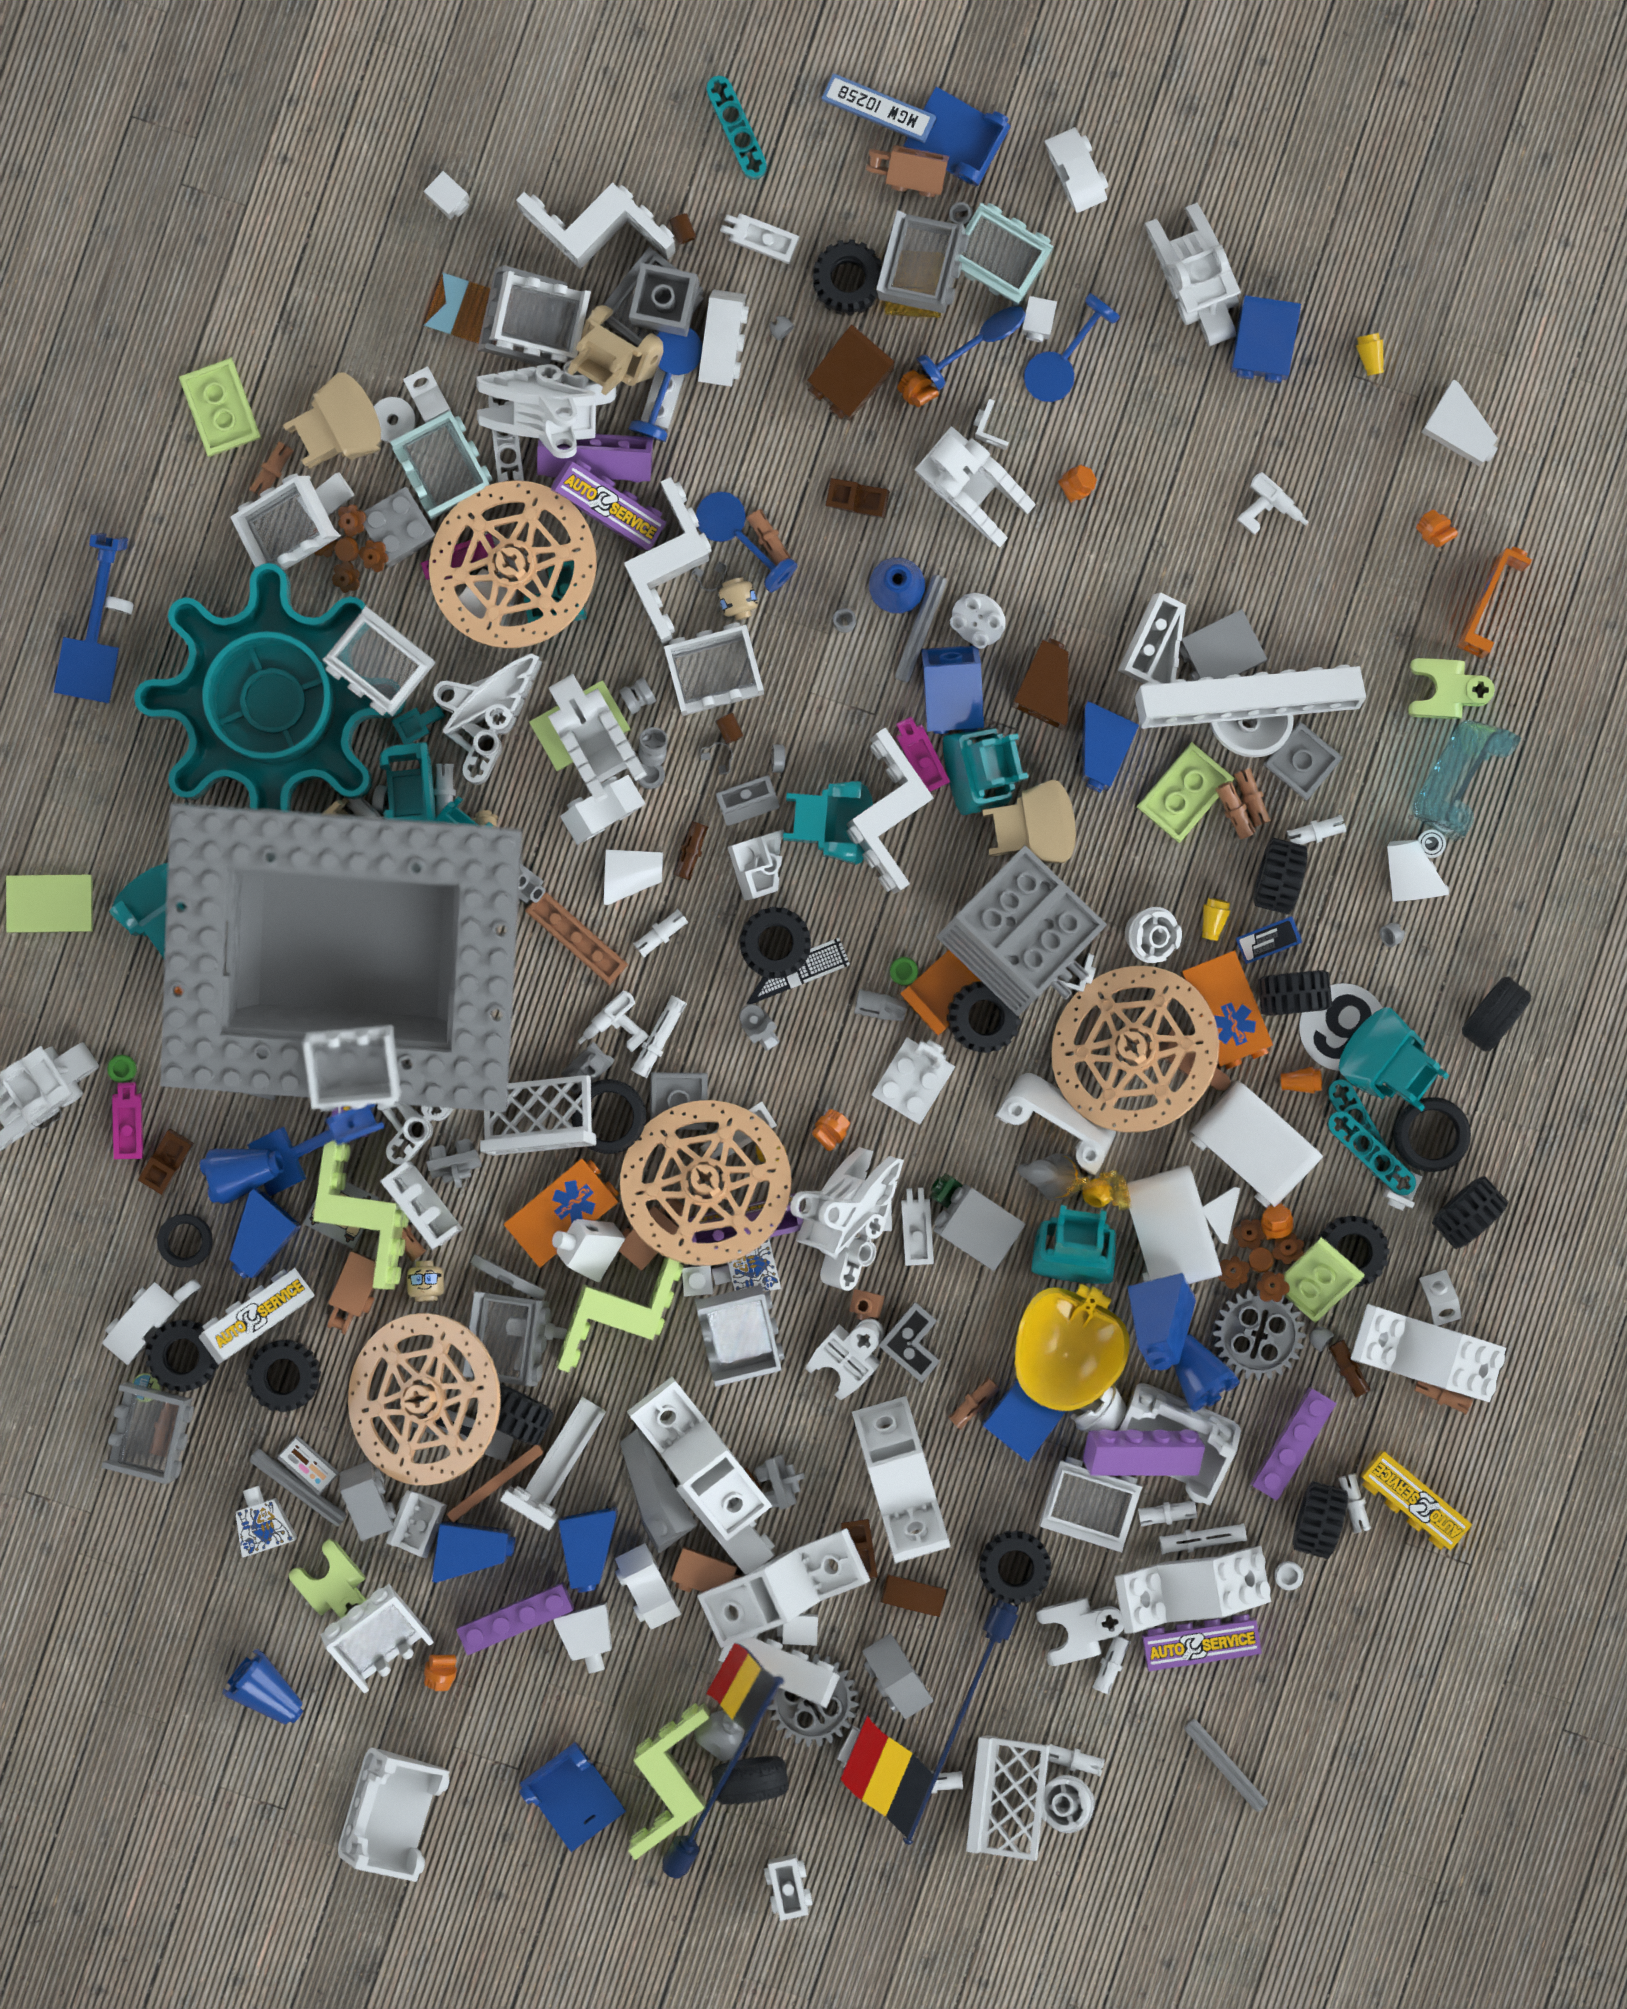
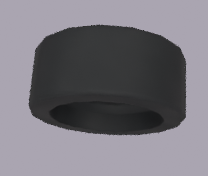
M179 1214L167 1219L160 1227L157 1235V1248L162 1258L169 1264L179 1268L193 1267L202 1263L210 1254L213 1246L212 1232L208 1224L200 1217L192 1214ZM180 1224L194 1226L201 1235L202 1244L200 1249L191 1257H179L169 1247L168 1238L170 1232Z

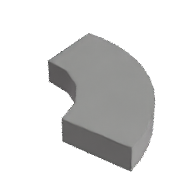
M474 1254L470 1262L472 1263L471 1265L502 1280L515 1289L538 1300H542L546 1290L477 1254Z

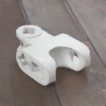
M1087 1597L1042 1607L1035 1612L1036 1618L1040 1623H1059L1068 1632L1067 1641L1062 1646L1051 1649L1047 1654L1048 1665L1052 1666L1101 1654L1099 1640L1115 1637L1124 1628L1121 1611L1118 1608L1105 1606L1091 1610ZM1107 1615H1111L1112 1619H1118V1621L1114 1622L1113 1628H1108L1107 1624L1102 1625V1622L1106 1621Z

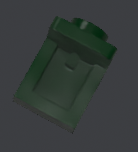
M944 1173L942 1177L939 1176L932 1184V1193L929 1197L948 1209L951 1204L952 1194L958 1187H962L963 1184Z

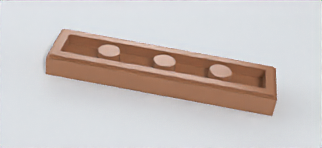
M547 892L544 893L537 903L532 902L526 908L525 912L609 986L628 966L622 958Z
M540 1444L534 1445L447 1513L452 1522L458 1520L544 1453Z

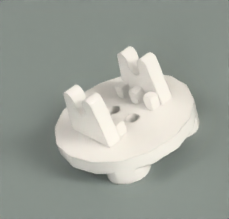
M970 593L965 594L955 603L950 625L963 639L982 649L1001 638L1005 630V616L1001 607L990 597L984 594Z

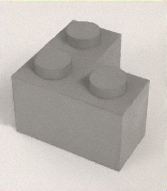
M914 1302L878 1346L922 1383L940 1362L937 1357L919 1343L937 1320Z
M371 1461L340 1472V1492L361 1541L394 1529L393 1519L397 1517L391 1501L386 1503L383 1493L386 1492L384 1475L379 1468L374 1467Z
M892 1633L862 1651L867 1659V1662L864 1663L866 1670L872 1678L877 1676L878 1681L874 1684L882 1697H886L885 1700L894 1713L899 1710L904 1719H907L934 1702L923 1681L912 1667Z

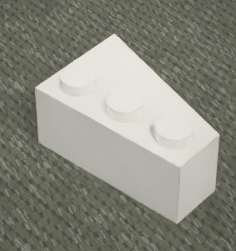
M713 289L708 303L698 382L732 386L734 379L739 380L741 363L736 361L738 351L743 352L745 335L741 334L742 323L747 324L749 307L745 306L747 294Z
M1163 593L1153 594L1118 671L1143 684L1148 682L1166 684L1176 680L1186 605Z

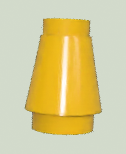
M1379 333L1357 337L1358 344L1355 346L1367 376L1383 373V339H1380Z
M1208 897L1207 904L1203 905V938L1218 941L1231 912L1229 909L1230 902Z

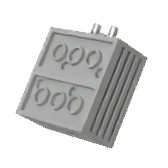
M1024 846L936 937L1019 1016L1049 985L1064 999L1071 996L1072 992L1057 977L1060 976L1067 983L1073 977L1066 969L1068 967L1081 981L1088 978L1089 973L1074 959L1107 924L1031 850Z

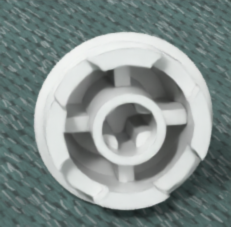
M1151 907L1134 914L1129 919L1125 927V939L1138 959L1147 963H1157L1167 960L1166 958L1175 948H1179L1182 930L1177 924L1175 917L1168 910L1161 907Z
M1112 1385L1094 1402L1080 1409L1070 1411V1418L1075 1421L1077 1429L1087 1433L1102 1429L1114 1431L1123 1420L1127 1407L1115 1385Z
M1070 1775L1058 1776L1052 1779L1045 1787L1042 1818L1059 1832H1077L1085 1827L1091 1819L1095 1807L1094 1795L1089 1787L1080 1779Z

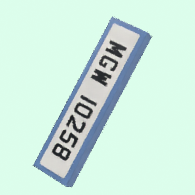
M834 73L822 96L823 102L922 143H925L936 120V116Z

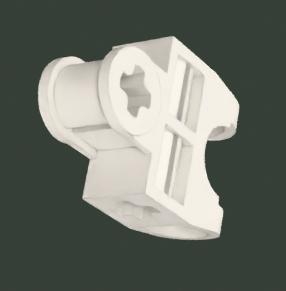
M864 1319L851 1333H848L839 1324L816 1349L805 1369L810 1374L815 1369L819 1370L823 1367L835 1369L840 1375V1384L838 1386L839 1390L834 1395L839 1400L844 1399L857 1390L880 1365L881 1362L871 1353L884 1337L882 1325L875 1319ZM867 1333L870 1338L866 1339L864 1335Z

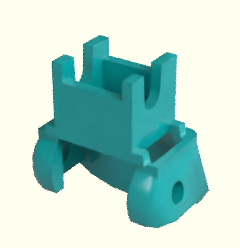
M982 728L974 732H960L944 736L943 754L946 772L950 780L949 785L955 804L961 815L983 812L982 810L997 808L1007 804L1012 798L1011 792L1015 790L1014 783L1028 778L1027 772H1022L1015 740L1019 739L1018 733L1003 737L1002 733H997L996 728ZM982 738V741L973 744L972 740ZM1004 786L994 790L995 797L983 799L985 796L984 790Z
M427 742L393 745L386 748L379 758L380 768L386 770L389 810L384 811V819L435 822L436 812L432 768ZM418 760L420 765L419 769L392 771L391 763Z
M862 781L829 784L828 789L822 790V796L786 793V802H796L794 832L783 833V841L818 844V850L823 851V857H829L852 865L862 863L864 860L862 854L865 851L859 843L854 844L846 832L849 829L846 825L848 822L873 806L869 789L862 784Z
M169 863L153 867L137 876L118 894L112 908L109 910V913L131 935L138 936L142 934L144 937L148 936L164 960ZM177 902V907L180 910L187 908L184 902Z
M1389 1007L1376 1011L1356 1030L1340 1057L1338 1067L1341 1074L1359 1090L1379 1097L1382 1100L1385 1096L1393 1098L1397 1094L1421 1112L1425 1106L1419 1100L1439 1075L1445 1080L1449 1077V1074L1440 1068L1441 1066L1437 1061L1426 1055L1423 1049L1426 1043Z
M1061 1205L1058 1218L1051 1217L1050 1220L1040 1223L1034 1240L1031 1271L1034 1274L1079 1283L1107 1284L1113 1282L1117 1237L1115 1230L1110 1229L1109 1224H1105L1107 1211L1101 1210L1100 1214L1068 1210L1066 1209L1067 1206ZM1056 1229L1054 1249L1045 1250L1047 1235L1054 1236ZM1103 1243H1107L1106 1257L1101 1256Z

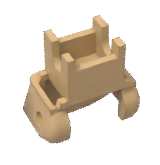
M599 305L594 307L589 318L586 320L581 339L576 347L578 356L571 361L567 373L573 375L578 371L603 387L601 393L606 396L621 381L627 385L634 386L636 383L653 378L664 351L663 342L653 333L648 334L637 348L600 326L612 315L613 309L605 305Z
M337 373L321 389L313 394L315 398L311 402L314 407L313 409L283 424L286 431H289L291 434L298 432L310 454L301 461L309 469L339 453L352 461L381 450L379 444L381 441V427L374 406L364 389L354 378L346 373Z
M1050 780L1021 791L1022 797L1017 798L1016 805L982 810L984 818L994 817L998 848L989 849L990 857L1018 853L1026 846L1043 863H1066L1071 858L1076 839L1075 817L1068 794L1059 781Z

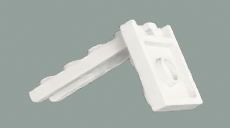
M907 1037L872 1093V1096L920 1125L955 1066L944 1060L946 1056L941 1054L944 1049L929 1040L926 1044L922 1041L918 1044Z
M582 1397L526 1489L524 1490L519 1486L516 1488L510 1486L500 1501L547 1530H550L559 1516L554 1513L556 1509L549 1504L607 1411Z

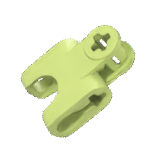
M1417 658L1411 661L1410 668L1412 673L1430 678L1435 685V694L1431 699L1414 701L1408 706V714L1412 717L1462 719L1463 706H1484L1494 696L1495 687L1492 680L1488 677L1465 675V661ZM1478 684L1481 685L1482 690H1486V693L1481 698L1477 697L1476 692H1472Z
M329 1538L322 1546V1552L327 1557L330 1565L328 1574L322 1579H316L311 1577L303 1568H294L289 1572V1579L318 1614L322 1616L332 1608L342 1619L351 1609L349 1603L351 1605L356 1603L361 1605L367 1600L357 1589V1586L366 1578L337 1541Z

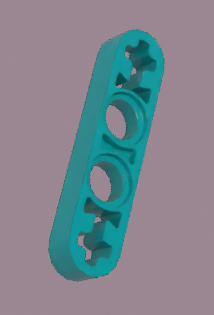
M714 76L707 83L708 98L743 174L752 180L760 179L764 176L767 169L766 159L730 81L724 76ZM714 84L726 85L727 88L724 89V96L726 100L732 97L734 101H727L718 107L717 104L722 103V100L718 93H712L715 89ZM727 108H735L739 112V117L734 122H727L723 118V112ZM746 133L751 139L750 144L744 148L736 146L734 142L736 135ZM754 148L757 151L752 152L754 161L762 163L759 165V171L756 173L753 169L747 170V167L750 166L747 155L743 158L740 156L749 153Z
M1339 1079L1333 1081L1327 1089V1095L1335 1111H1341L1339 1105H1344L1342 1098H1335L1333 1096V1093L1336 1092L1335 1086H1346L1348 1090L1345 1093L1346 1099L1349 1102L1353 1098L1356 1104L1347 1106L1343 1111L1348 1113L1351 1109H1358L1362 1113L1360 1124L1388 1150L1353 1086L1346 1080ZM1345 1117L1340 1119L1350 1136L1358 1131L1356 1126H1354L1353 1130H1350L1345 1125L1347 1121ZM1363 1135L1357 1136L1353 1142L1359 1152L1366 1150L1361 1146ZM1379 1155L1383 1162L1389 1161L1385 1155ZM1376 1158L1374 1160L1375 1168L1378 1166ZM1396 1166L1389 1175L1385 1176L1386 1179L1394 1174Z
M1344 1111L1334 1112L1330 1115L1327 1121L1330 1133L1392 1192L1405 1196L1414 1191L1416 1187L1414 1175L1359 1122ZM1336 1117L1339 1119L1345 1117L1347 1119L1345 1125L1350 1130H1353L1354 1126L1358 1128V1131L1351 1134L1348 1141L1343 1138L1348 1135L1343 1129L1337 1131L1334 1129L1336 1126L1334 1119ZM1359 1135H1363L1369 1140V1147L1364 1152L1357 1151L1353 1145L1354 1139ZM1385 1155L1388 1157L1390 1165L1386 1171L1381 1172L1375 1168L1374 1160L1377 1156ZM1396 1165L1400 1170L1395 1173L1401 1178L1406 1176L1409 1178L1407 1181L1409 1188L1407 1190L1405 1188L1398 1190L1396 1187L1398 1181L1393 1176L1390 1177L1389 1181L1385 1178L1394 1170Z

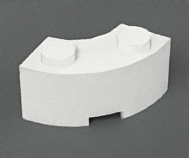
M1074 127L1044 141L1051 163L1060 178L1067 199L1076 213L1108 200L1104 190L1108 187L1107 180L1102 171L1097 172L1089 154L1092 148L1086 135L1081 137Z
M629 775L619 780L614 776L603 782L601 785L608 797L596 803L593 796H590L585 800L579 797L567 805L569 810L560 817L577 845L603 832L606 827L619 819L620 821L646 804Z
M155 1282L147 1290L142 1287L132 1298L134 1304L120 1320L115 1318L105 1330L108 1336L102 1344L126 1365H129L145 1349L150 1338L155 1335V1331L168 1322L180 1305Z
M646 1543L615 1558L619 1567L615 1571L616 1576L622 1587L627 1585L637 1603L633 1609L640 1622L645 1620L652 1630L682 1615Z

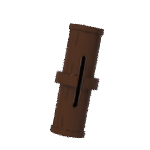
M694 821L691 822L684 845L681 844L680 850L682 852L673 875L691 880L697 859L702 855L700 850L709 828L708 826Z
M1340 1340L1329 1346L1328 1349L1340 1369L1338 1372L1340 1376H1344L1354 1397L1357 1398L1369 1392L1371 1388L1359 1368L1361 1365L1358 1361L1351 1359L1352 1354L1345 1340Z

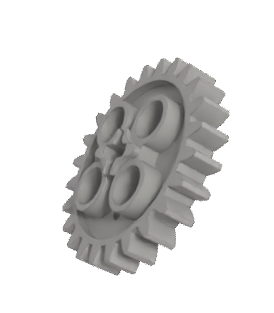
M1247 1289L1246 1298H1242L1241 1295L1236 1293L1237 1302L1235 1304L1229 1300L1226 1301L1230 1308L1228 1311L1219 1309L1224 1318L1223 1320H1214V1323L1221 1326V1330L1213 1331V1335L1221 1338V1340L1214 1343V1346L1223 1347L1218 1356L1219 1358L1228 1356L1225 1365L1229 1367L1235 1364L1234 1373L1236 1375L1243 1369L1245 1370V1379H1248L1253 1372L1257 1381H1260L1262 1373H1266L1270 1380L1274 1370L1279 1375H1283L1281 1366L1285 1365L1290 1369L1292 1368L1289 1362L1290 1358L1299 1360L1300 1357L1294 1351L1295 1348L1304 1349V1346L1297 1341L1299 1338L1306 1337L1305 1333L1298 1332V1328L1305 1324L1302 1321H1295V1318L1300 1315L1299 1311H1289L1294 1304L1292 1301L1285 1305L1282 1304L1284 1295H1282L1280 1302H1274L1273 1300L1264 1302L1260 1299L1259 1290L1253 1296L1252 1292ZM1246 1309H1253L1257 1312V1319L1252 1324H1245L1241 1319L1242 1313ZM1264 1310H1268L1263 1326V1332L1267 1336L1266 1338H1260L1256 1356L1252 1359L1250 1354L1255 1343V1336L1251 1333L1253 1330L1257 1331L1259 1329L1262 1313ZM1274 1317H1281L1285 1322L1284 1328L1280 1332H1273L1269 1328V1322ZM1245 1336L1249 1339L1248 1349L1242 1352L1235 1350L1233 1346L1235 1339ZM1267 1344H1272L1277 1349V1353L1272 1359H1264L1261 1356V1349Z
M816 1653L813 1661H810L809 1657L807 1661L817 1665L820 1655ZM827 1656L823 1662L830 1665L831 1656ZM840 1661L833 1665V1672L839 1675L840 1678L830 1698L838 1703V1713L830 1715L826 1712L825 1707L816 1704L825 1719L824 1724L820 1722L813 1704L808 1705L806 1699L802 1697L797 1701H793L788 1697L786 1690L778 1688L772 1698L774 1704L769 1705L767 1709L776 1711V1714L770 1720H780L781 1723L776 1730L779 1731L786 1728V1739L794 1734L796 1735L795 1744H799L805 1738L807 1747H810L813 1739H816L820 1747L823 1746L824 1737L832 1743L834 1742L833 1733L842 1737L844 1733L841 1727L851 1728L852 1725L847 1718L857 1717V1714L851 1711V1707L859 1706V1702L852 1700V1696L859 1694V1691L850 1689V1686L856 1681L855 1679L846 1680L845 1677L848 1675L849 1669L840 1672ZM807 1711L813 1716V1723L810 1727L801 1725L799 1721L801 1712Z

